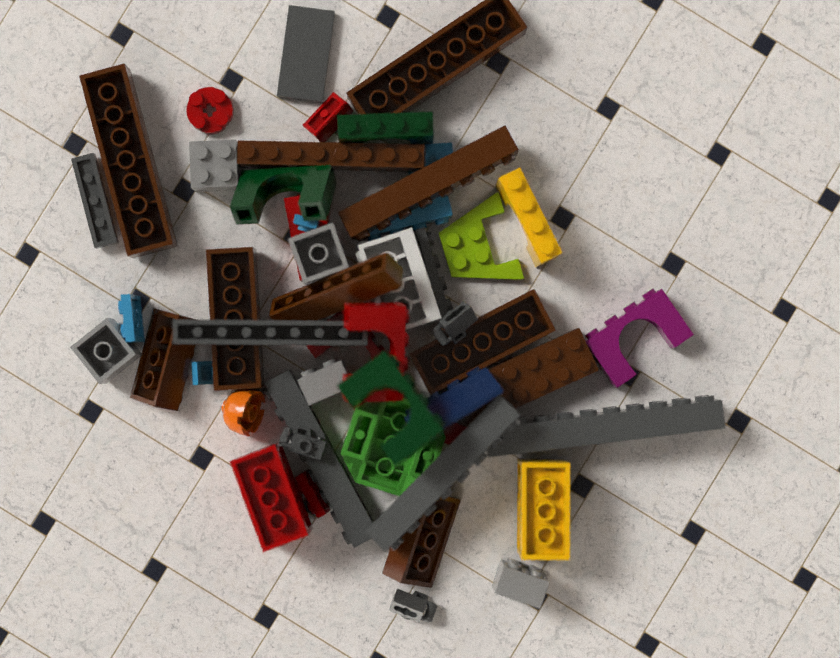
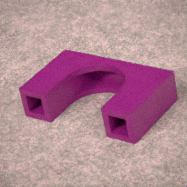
M652 288L642 295L644 300L638 304L635 301L623 308L624 314L618 318L616 315H613L604 322L606 326L598 331L595 328L585 335L587 338L585 341L592 357L614 388L620 387L636 375L619 347L621 331L631 321L645 320L654 325L670 348H676L694 335L663 289L655 291Z

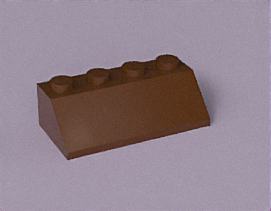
M154 308L130 398L154 407L178 411L182 401L184 386L188 379L191 360L194 356L195 345L173 344V319H197Z
M448 496L445 500L440 498L435 503L437 506L435 511L428 517L424 514L418 520L421 525L412 534L407 532L402 537L404 542L395 551L392 548L389 550L382 574L399 583L432 588L461 499Z

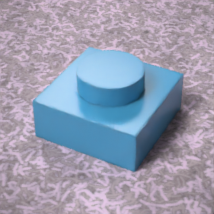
M295 214L293 223L299 225L298 230L308 232L319 228L320 221H304L301 215Z
M212 361L191 362L193 385L214 384Z

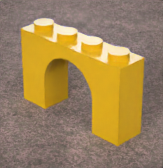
M519 167L499 177L495 186L504 205L511 206L521 224L528 242L526 249L535 267L543 265L561 255V248L521 168Z

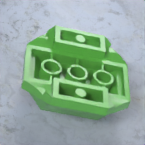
M403 398V401L364 402L354 410L341 455L356 483L400 496L440 455L446 436L443 433L396 468L380 445L406 426L407 423L403 417L407 416L406 410L410 408V404L405 398Z

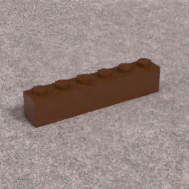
M388 252L382 253L272 299L269 317L272 320L318 321L344 310V303H363L402 287L404 269Z

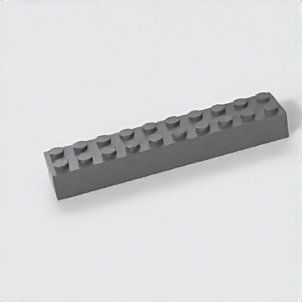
M714 395L695 396V401H691V398L672 399L671 404H667V401L649 402L647 407L640 403L628 404L626 409L622 410L616 406L603 407V412L598 413L597 410L586 409L580 410V415H573L570 412L556 413L557 418H550V415L533 416L534 420L526 421V418L521 417L519 418L521 423L512 432L507 430L502 435L504 440L495 449L490 447L486 451V455L488 457L725 429L722 400L714 399Z

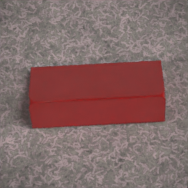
M333 92L302 126L319 142H326L338 129L337 115H351L353 109L346 101Z

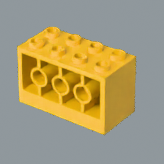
M517 458V553L521 560H570V463L565 459Z

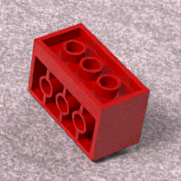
M279 442L230 461L263 552L309 536L313 526L301 494L296 487V480L284 448Z

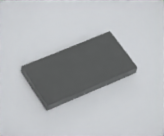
M289 5L277 97L323 103L335 11Z

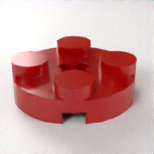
M204 87L190 95L186 113L188 120L197 130L204 134H217L226 129L225 127L231 122L234 109L231 100L224 91L214 87ZM208 105L216 108L211 117L204 113V109Z

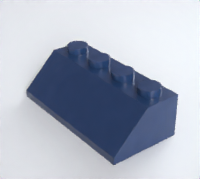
M477 366L466 373L467 379L462 382L456 379L446 386L448 388L446 392L440 395L437 391L426 398L430 404L427 407L432 415L437 413L445 425L442 426V429L504 392L486 367L480 369ZM411 408L406 410L407 416L403 417L406 423L409 421Z

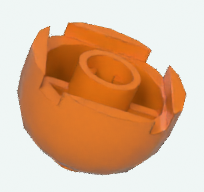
M239 389L229 395L222 404L223 419L226 426L230 430L247 437L250 436V432L255 433L264 416L265 410H260L261 402L265 403L263 393L254 389Z

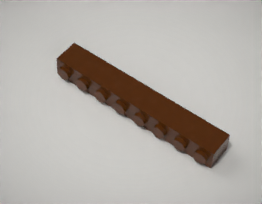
M504 125L339 211V218L352 242L358 240V242L363 241L370 236V232L376 229L381 231L389 227L391 221L397 218L400 220L407 218L412 214V210L418 207L421 209L428 207L433 203V199L439 196L441 198L449 196L454 192V188L460 185L462 187L470 185L475 181V177L481 174L483 176L491 174L495 171L494 167L502 163L504 166L516 160L519 149Z
M238 140L237 164L242 168L263 169L332 165L333 170L416 172L426 167L425 144Z

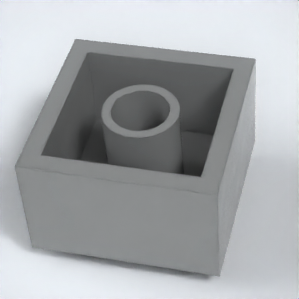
M236 139L189 142L191 189L195 192L236 190L241 175V166L237 164L238 142Z
M334 223L288 238L305 285L349 268Z
M112 318L103 320L70 347L99 384H107L142 356V353L134 343L125 342V338L121 336V327Z
M337 358L323 363L324 368L318 371L316 368H311L301 373L302 378L297 381L308 406L341 392L337 385L342 382V374H349L343 360L338 361Z
M507 558V561L500 560L492 586L495 594L541 609L549 580L543 569L533 565L526 568L521 565L520 561Z

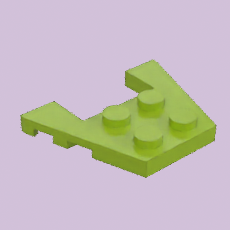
M499 192L438 233L451 278L524 279L519 259L495 265L484 230L483 219L504 213Z

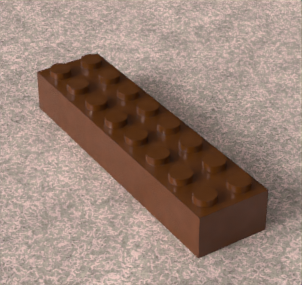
M484 0L346 92L347 99L358 114L410 112L524 36L528 27L509 0Z
M123 63L79 75L127 256L134 259L178 247L131 70Z

